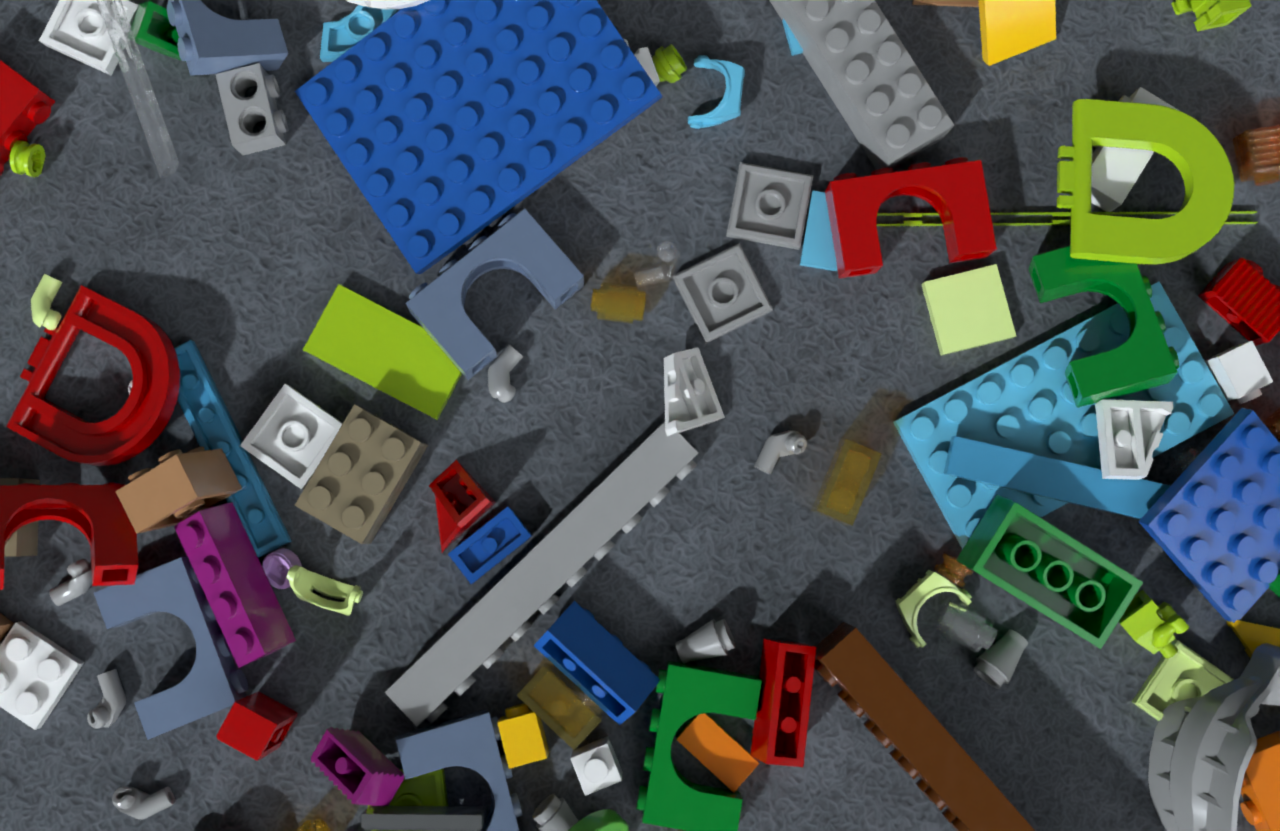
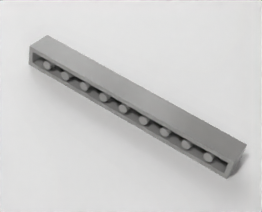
M664 422L385 691L386 695L416 727L425 719L432 724L448 708L443 702L453 692L460 697L476 681L471 674L483 664L488 669L504 654L499 647L509 637L516 642L532 627L527 620L537 610L544 615L560 599L555 593L565 583L572 588L587 573L583 566L593 556L599 561L615 546L610 539L622 529L627 534L643 519L638 512L648 502L655 507L670 492L666 485L675 476L682 481L697 466L693 459L698 455V452L680 433L667 436Z

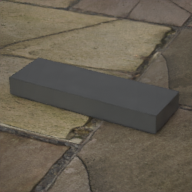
M370 805L362 813L361 828H364V830L480 831L486 822L487 806L389 805L383 807Z

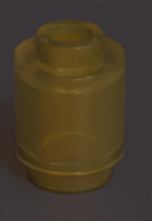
M602 282L600 289H593L591 311L597 312L598 320L633 324L634 320L643 321L647 291L637 290L638 286Z

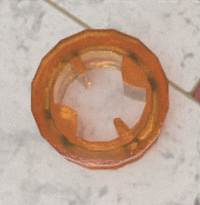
M944 552L942 555L943 563L936 564L934 569L953 583L964 588L966 585L965 577L967 575L972 576L974 571L958 562L952 555Z

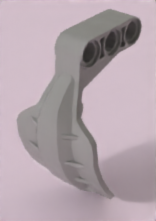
M1269 643L1261 644L1254 650L1249 663L1239 678L1214 688L1203 696L1170 704L1163 710L1162 720L1158 721L1154 731L1149 756L1148 782L1153 806L1158 818L1167 831H1237L1238 806L1244 774L1257 746L1250 718L1258 714L1260 704L1280 706V647Z

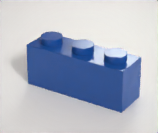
M573 601L534 644L535 648L618 725H621L638 710L660 681L646 663L638 660L623 646L618 637L610 634L595 620L590 611L582 608L576 601Z

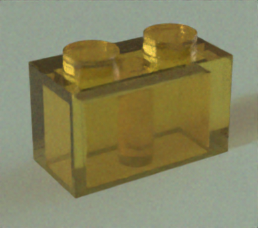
M848 439L839 441L811 511L845 526H853L882 454Z

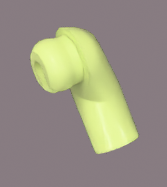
M46 274L43 275L31 298L32 319L39 328L42 325L48 330H54L62 316L59 312L50 309L63 282Z

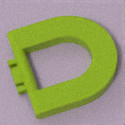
M1079 99L1073 102L1072 147L1060 146L1057 157L1070 160L1057 163V193L1070 195H1059L1057 197L1058 208L1071 209L1070 257L1135 264H1165L1180 260L1194 253L1220 231L1232 207L1234 178L1229 159L1223 147L1203 124L1181 111L1166 106L1093 99ZM1092 146L1149 150L1168 158L1180 171L1185 185L1184 201L1177 214L1164 219L1092 214Z

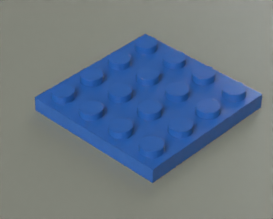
M1241 408L1138 521L1226 621L1233 623L1236 620H1240L1270 587L1269 583H1272L1277 578L1278 571L1280 570V443L1253 410Z

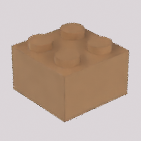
M198 447L187 453H182L181 449L161 456L158 459L160 465L153 469L145 468L128 477L130 483L117 490L116 493L136 534L175 526L196 512L213 507L240 491L242 487L222 448L205 450L204 447Z

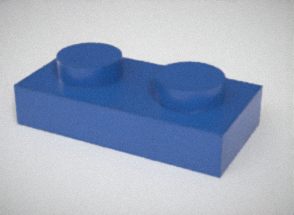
M507 506L449 552L448 555L470 584H473L533 535L511 507Z

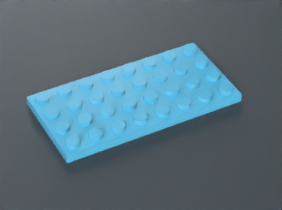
M1160 282L1151 285L1152 297L1150 300L1154 311H1159L1163 316L1166 331L1163 334L1168 347L1172 346L1178 355V373L1167 384L1108 399L1173 402L1172 413L1167 415L1160 431L1163 433L1159 447L1153 451L1152 458L1234 415L1232 408ZM1119 303L893 421L962 549L997 494L1018 503L1040 518L1067 504V502L944 474L952 436L1101 469L1095 403L1077 408L1064 372L1069 362L1113 350L1128 340L1129 321Z

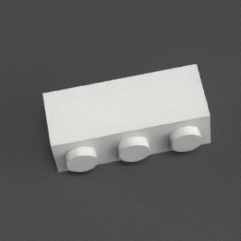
M1142 87L1130 97L1123 95L1118 101L1153 104L1176 109ZM1094 146L1096 150L1092 154L1091 203L1106 212H1111L1122 205L1154 151Z

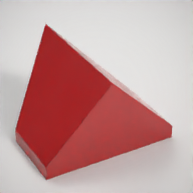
M457 460L429 484V487L435 494L442 553L496 503Z

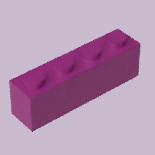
M232 502L200 510L174 526L238 668L270 655L296 641Z

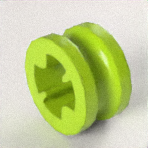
M22 140L17 141L10 153V167L12 171L20 175L26 173L30 177H38L42 172L46 157L43 146L36 143L30 145Z

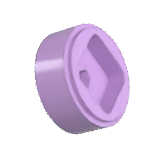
M285 548L268 554L262 563L270 585L277 589L290 587L289 580L286 578L290 567L295 565L302 567L297 555Z

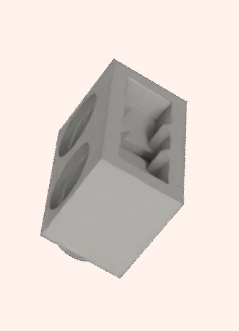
M260 63L215 74L232 146L244 156L286 145L283 133L288 132L289 128L283 110L277 109L275 98L280 97V90L273 74L269 75ZM252 86H258L253 96L244 98L247 89ZM266 121V125L261 132L253 133L256 123Z

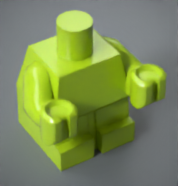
M1175 0L1176 2L1173 1L1171 3L1176 15L1190 11L1195 12L1197 20L1194 24L1197 32L1226 26L1252 6L1249 0Z
M1141 590L1134 596L1119 620L1121 626L1135 642L1153 654L1160 651L1166 659L1173 657L1178 652V648L1172 642L1176 639L1173 634H1181L1189 629V625L1177 615L1168 603L1163 602L1157 606L1144 590Z

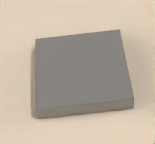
M740 162L726 237L799 250L813 175Z
M740 243L672 276L705 344L773 311Z

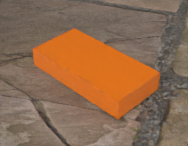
M707 713L694 716L676 737V740L733 793L760 764L756 758L750 756V753Z

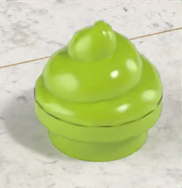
M672 44L666 48L659 47L652 57L660 82L675 83L682 78L681 74L687 70L683 58Z

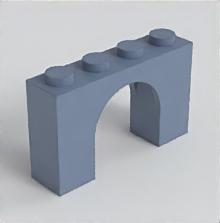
M168 0V19L172 26H176L179 36L178 53L180 59L186 61L190 76L217 74L260 63L266 71H274L280 68L288 55L278 19L234 20L213 12L201 0Z
M523 209L517 215L511 213L499 223L496 232L488 238L482 236L469 247L467 255L459 261L454 259L448 262L439 271L440 276L429 285L427 283L419 285L409 295L410 300L406 302L410 313L467 380L471 379L497 357L493 345L465 312L467 292L478 277L497 269L516 271L528 278L555 310L584 287V275L526 209Z
M180 557L136 575L135 585H111L94 592L107 629L124 626L160 611L171 613L182 619L194 635L196 658L191 671L185 679L174 687L134 703L147 740L232 706L235 701L246 697L245 691L248 690L246 676L241 669L236 670L231 656L232 652L188 557Z
M482 710L395 736L406 780L451 766L470 768L485 778L491 793L490 810L486 822L480 831H519L516 818L522 816V810L517 793H509L506 779L513 776L511 768L509 769L506 755L500 756L496 741L501 740L497 724V716L490 718L489 712Z

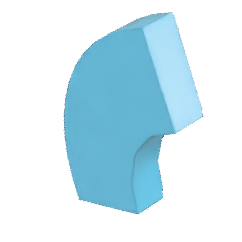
M358 5L348 16L338 21L324 22L320 51L321 61L333 62L400 9L385 10Z

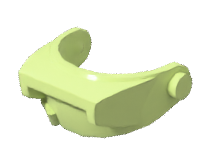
M298 565L290 567L286 578L289 580L295 595L300 600L347 616L351 614L354 603H359L363 595L360 586H353L325 577ZM313 589L325 596L345 601L336 602L332 600H327L313 593Z
M931 570L926 572L924 578H919L918 582L906 592V595L895 601L902 620L912 635L910 641L917 648H923L927 645L918 633L917 627L919 610L927 599L937 593L953 592L965 605L968 606L972 602L970 600L972 596L965 589L959 588Z

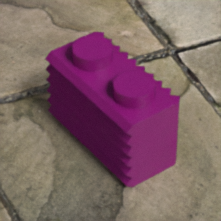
M328 728L311 756V762L315 763V767H320V772H324V776H329V781H333V785H337L338 790H342V795H347V799L352 800V804L389 806L405 778L404 774L359 731Z

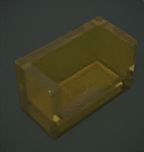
M546 662L522 687L517 696L575 750L601 722L602 714L597 709L594 712L551 671L552 666Z

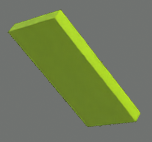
M340 284L335 289L303 348V351L436 420L441 415L462 375L423 327Z

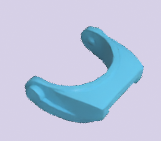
M705 55L697 56L694 59V66L715 69L725 76L726 90L722 101L714 110L704 115L689 116L687 123L691 128L700 129L719 125L740 116L743 79L745 77L744 68L729 61L709 59Z

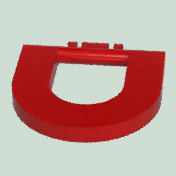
M81 285L59 327H56L54 330L45 328L44 332L52 335V339L48 340L41 336L27 363L35 367V371L23 369L20 377L29 381V384L6 427L64 459L92 466H108L135 457L149 447L164 430L172 416L178 399L180 368L174 346L160 326L149 318ZM80 329L119 349L127 357L133 374L131 392L124 406L111 418L98 423H89L44 398Z

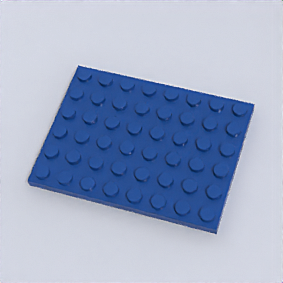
M429 0L417 6L400 9L295 91L416 274H422L663 98L597 0Z

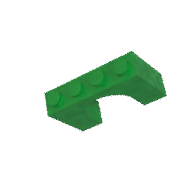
M1070 246L1032 257L1029 272L1040 304L1076 293L1097 292L1107 295L1119 303L1128 317L1129 337L1124 344L1107 352L1069 362L1064 373L1077 408L1097 403L1102 399L1108 400L1164 385L1174 378L1179 368L1178 355L1172 346L1168 347L1163 334L1166 331L1163 316L1159 311H1154L1150 300L1152 297L1151 284L1146 276H1141L1137 264L1075 259L1070 257Z
M668 661L667 670L659 669L658 673L660 681L656 685V692L663 694L660 709H652L649 731L656 732L654 748L646 746L643 770L650 772L647 787H639L636 810L643 811L642 823L685 831H738L743 801L741 793L699 785L686 779L677 770L672 761L671 745L680 726L691 717L699 714L717 713L756 720L762 680L759 676Z

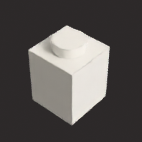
M1253 341L1235 345L1204 360L1227 401L1237 399L1239 404L1253 400L1262 395L1260 388L1273 382Z
M609 736L572 751L570 759L585 796L622 781L623 772Z

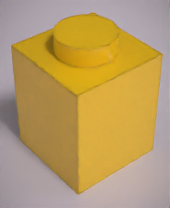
M524 703L505 709L506 716L500 717L497 724L509 769L547 759L549 748L538 707L529 709L528 704Z

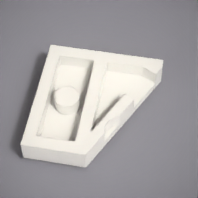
M699 348L676 352L665 357L664 397L665 432L667 436L725 418Z
M1102 399L1095 403L1102 479L1140 480L1147 477L1153 462V451L1159 447L1163 433L1160 432L1166 416L1172 413L1173 402Z

